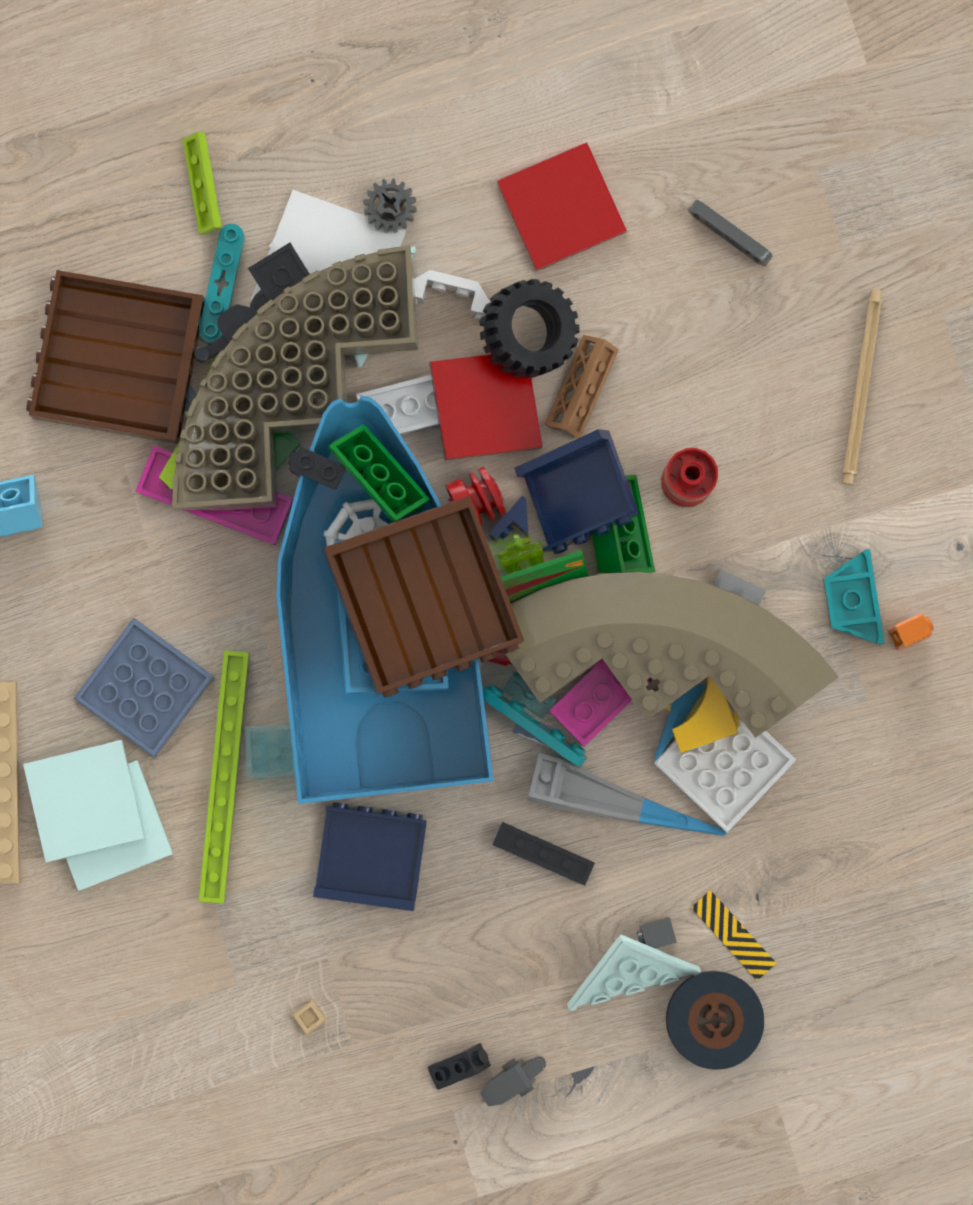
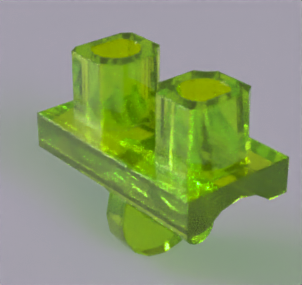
M516 532L512 534L514 541L505 544L507 552L498 554L502 567H505L507 573L511 574L521 570L519 561L528 559L530 567L544 563L543 553L545 552H543V545L540 541L531 543L529 536L519 539Z

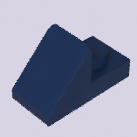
M524 496L512 506L489 532V536L496 542L499 538L504 540L513 531V528L510 527L512 524L528 537L527 504Z

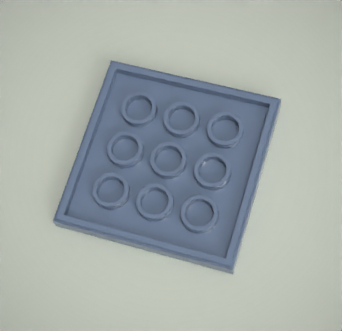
M133 618L74 699L155 758L209 686L214 676Z

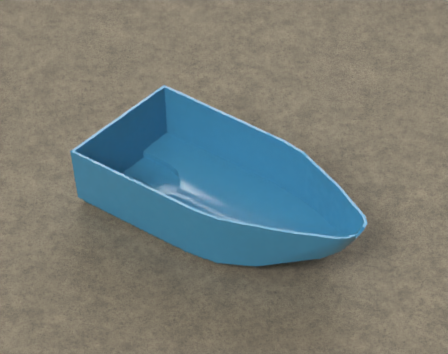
M361 395L360 399L354 403H347L342 398L331 402L322 415L310 451L341 464L328 449V446L364 424L429 497L430 500L421 513L441 506L419 462L382 406L372 398ZM347 469L336 490L300 475L277 563L276 600L298 804L494 781L479 659L470 662L471 667L457 672L456 668L447 670L449 687L447 690L399 692L388 698H384L383 694L376 696L375 693L345 695L338 593L323 554V549L327 546L326 537L323 534L324 531L328 530L343 508L342 504L372 499ZM374 509L355 512L358 519L373 517ZM383 511L380 512L378 518L387 524L393 523ZM349 517L338 533L346 535L353 524Z

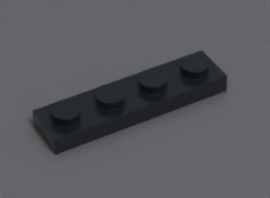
M502 822L493 842V846L584 886L595 864L593 861Z

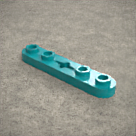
M236 224L225 225L219 233L199 326L201 339L209 345L223 337L218 328L217 321L220 314L231 306L245 240L242 228ZM226 272L225 282L229 285L228 287H223L221 295L218 296L219 287L215 283L220 282L223 276L222 273Z
M492 684L490 687L486 685L483 687V697L487 703L571 763L579 767L584 764L587 759L584 748L576 743L570 744L564 739L565 735L555 728L551 730L523 710L524 706L515 699L510 701L504 697V692L497 686Z

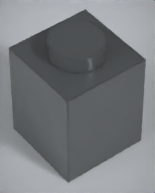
M669 917L639 925L641 931L636 932L638 941L652 948L677 943Z

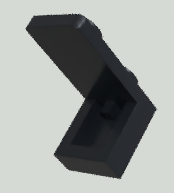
M299 446L297 452L294 451L288 462L289 470L292 474L298 477L300 475L305 476L334 490L337 489L346 470L343 465Z
M480 1042L459 1054L428 1066V1071L436 1089L439 1090L477 1075L490 1067L491 1064L488 1060V1054Z

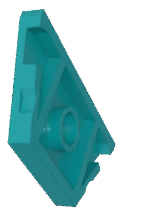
M866 549L823 579L830 629L882 645L885 644L873 565L870 549Z

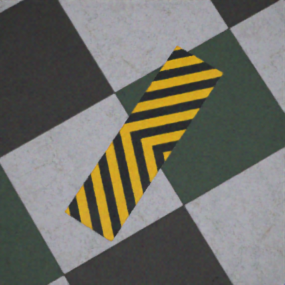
M711 890L691 907L757 981L776 964L773 958Z

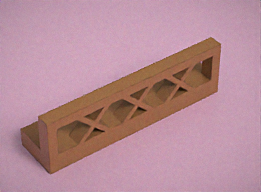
M583 335L547 417L546 426L564 431L573 438L578 439L582 436L619 351L618 348L605 339ZM589 343L595 344L592 352L586 355L585 352ZM584 366L582 375L576 378L577 370ZM574 388L573 396L566 400L568 391ZM564 411L561 423H556L558 414Z

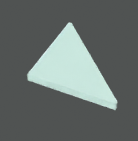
M620 934L567 1003L568 1010L574 1011L578 1006L589 1003L595 1005L611 1000L610 997L621 994L627 996L645 991L646 987L656 984L662 986L680 981L679 978L692 974L694 976L699 975L701 970L694 964Z

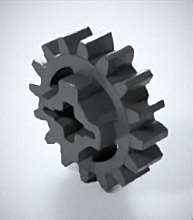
M394 178L391 184H387L386 180L382 179V186L380 187L374 183V192L370 190L366 192L370 199L363 200L364 205L368 206V208L364 209V214L371 215L368 218L369 224L376 222L375 229L379 230L383 226L385 233H388L390 228H393L395 233H397L398 226L400 225L406 229V220L411 222L414 220L410 213L417 212V207L412 205L416 203V197H409L412 194V189L404 190L405 182L402 181L398 186ZM386 191H395L397 193H387ZM378 197L380 204L374 210V202ZM385 200L391 205L394 204L395 211L390 207L386 208ZM404 202H406V211L402 214L400 209ZM385 218H390V219H393L394 221H386V220H383V219H385Z

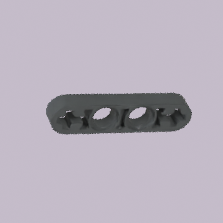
M695 200L688 209V212L696 220L757 264L765 267L773 257L768 249L703 202Z

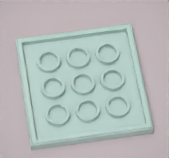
M123 740L23 764L45 862L145 838Z
M138 760L128 763L145 838L67 857L66 860L78 891L174 854Z

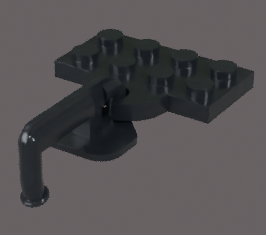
M291 243L286 244L248 268L261 290L254 295L250 307L237 304L220 314L217 324L223 337L206 347H198L195 350V358L198 362H204L221 350H224L233 339L232 336L244 323L246 324L264 304L274 300L287 287L294 286L301 282L304 277L310 275Z

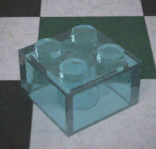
M290 725L245 727L247 778L295 776Z

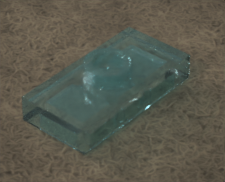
M517 671L513 673L502 689L504 693L521 703L526 709L542 720L556 701L551 696L546 701L540 703Z

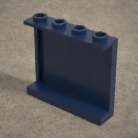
M597 429L514 468L517 477L525 478L548 544V546L542 548L543 552H553L554 555L563 553L568 550L567 546L573 543L575 545L586 543L589 541V536L606 534L611 531L610 527L616 524L617 526L629 524L632 522V517L639 515L609 430Z
M333 802L332 807L326 806L327 812L313 897L414 911L427 820H422L421 814L408 813L406 818L397 816L398 811L385 809L382 810V814L372 813L373 808L358 806L357 810L347 809L348 804Z

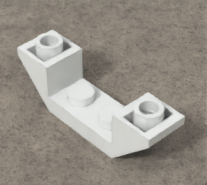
M432 270L414 279L416 305L417 302H424L427 286L431 285V288L436 291L446 292V289L456 291L455 294L460 297L470 298V295L474 296L471 315L475 316L474 319L480 321V318L486 315L483 309L490 301L477 281Z

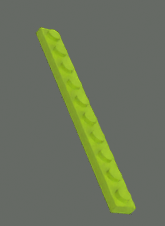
M224 650L198 902L225 904L249 652Z

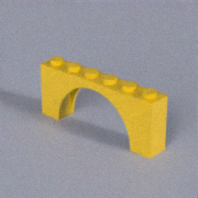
M708 676L707 690L700 708L688 721L672 730L679 750L683 753L739 733L737 728L741 726L737 712L731 713L729 701L713 679Z

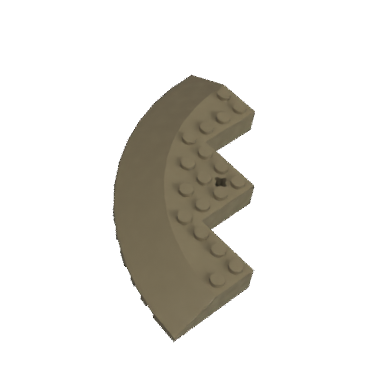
M410 245L379 249L377 252L366 255L360 254L355 256V258L332 264L333 266L321 271L317 270L304 277L301 282L284 289V292L274 300L264 304L246 324L244 323L236 331L230 343L215 358L211 365L212 368L206 378L200 383L201 387L188 410V417L184 430L182 429L179 449L176 454L172 509L228 511L277 507L274 434L317 431L322 415L331 402L340 398L347 402L344 355L418 350L416 299ZM322 398L324 403L321 406H317L316 404L319 403V399Z
M643 572L606 573L565 581L540 589L511 603L524 642L519 644L520 649L508 653L506 656L540 703L546 701L603 659L644 717L649 720L710 676L756 738L839 678L823 657L806 640L770 612L737 594L696 580L673 575ZM649 678L660 681L657 685L658 691L655 689L649 690Z

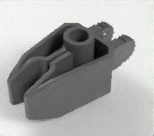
M537 1055V1057L525 1063L522 1059L516 1062L515 1058L504 1064L502 1066L503 1071L492 1077L480 1093L488 1106L501 1105L518 1094L523 1097L534 1089L532 1086L535 1082L534 1077L541 1073L546 1066L545 1059L541 1055Z

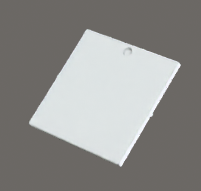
M292 190L274 240L269 245L268 255L291 243L311 274L317 270L321 271L331 267L336 262L355 258V256L360 254L366 255L377 252L379 249L400 247L406 230L398 228V232L395 233L394 229L390 228L389 232L385 233L383 226L376 230V222L369 224V217ZM256 284L250 303L254 295H256L261 290L258 284Z

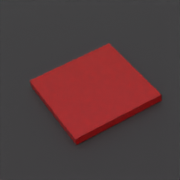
M587 142L497 181L536 271L627 233Z
M491 354L431 361L429 365L444 459L453 460L541 449L543 446L532 378H527L526 376L519 378L513 376V372L508 374L503 372L501 364L494 365L490 359L493 356Z

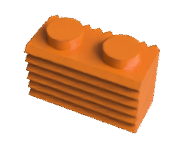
M920 613L888 629V632L896 649L901 651L931 637L934 627L928 616L924 617L923 613Z

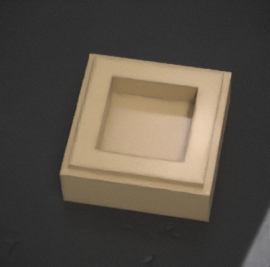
M311 1000L292 1014L305 1035L327 1021L314 1000Z

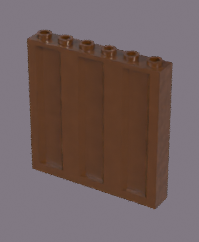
M57 270L56 276H52L50 281V291H53L51 301L48 300L45 307V315H48L46 325L43 324L41 328L40 338L43 339L42 348L38 349L36 354L38 369L37 373H33L31 379V387L34 390L32 397H29L27 400L26 411L29 412V416L35 420L178 444L195 361V350L198 345L199 326L205 303L204 296Z
M470 496L326 546L323 549V554L376 696L383 694L384 698H388L398 694V688L406 685L408 689L423 685V679L432 677L433 681L447 676V670L456 668L457 672L471 667L470 662L480 659L481 663L492 660L496 658L494 653L504 650L505 654L520 649L519 644L524 642Z

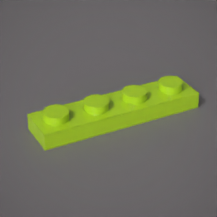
M196 132L182 139L198 232L199 235H207L222 228L205 132Z

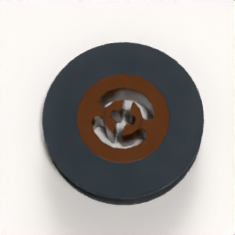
M707 971L691 976L675 990L666 1011V1027L672 1044L684 1058L702 1068L721 1070L742 1063L755 1051L764 1031V1012L757 994L745 981L729 973ZM720 1003L725 1004L730 1009L733 1017L729 1032L721 1036V1031L727 1026L726 1021L717 1022L716 1027L708 1022L703 1024L712 1032V1035L710 1037L704 1036L697 1024L701 1008L709 1004V1009L703 1015L704 1019L713 1018L714 1013H716V1016L724 1018L727 1016L718 1008V1005Z

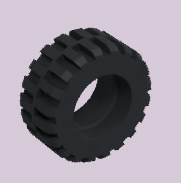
M539 279L522 280L501 289L500 292L490 298L491 302L485 305L483 312L486 315L480 318V326L484 327V331L480 332V339H485L486 346L483 347L485 353H491L493 357L490 360L494 365L501 364L503 372L507 374L513 372V376L519 378L524 376L532 378L561 367L564 361L572 356L573 351L571 348L577 346L578 338L575 337V334L580 332V325L575 324V319L578 318L577 311H572L570 307L573 304L570 298L565 299L562 296L564 292L559 287L553 290L552 283L547 281L540 283ZM526 306L534 309L545 322L547 337L544 346L539 351L527 350L519 344L513 334L512 319L516 309Z

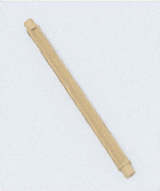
M872 289L868 299L866 326L850 422L844 469L842 470V474H844L842 484L853 485L854 477L857 475L859 447L879 316L883 303L881 300L882 291L878 289Z

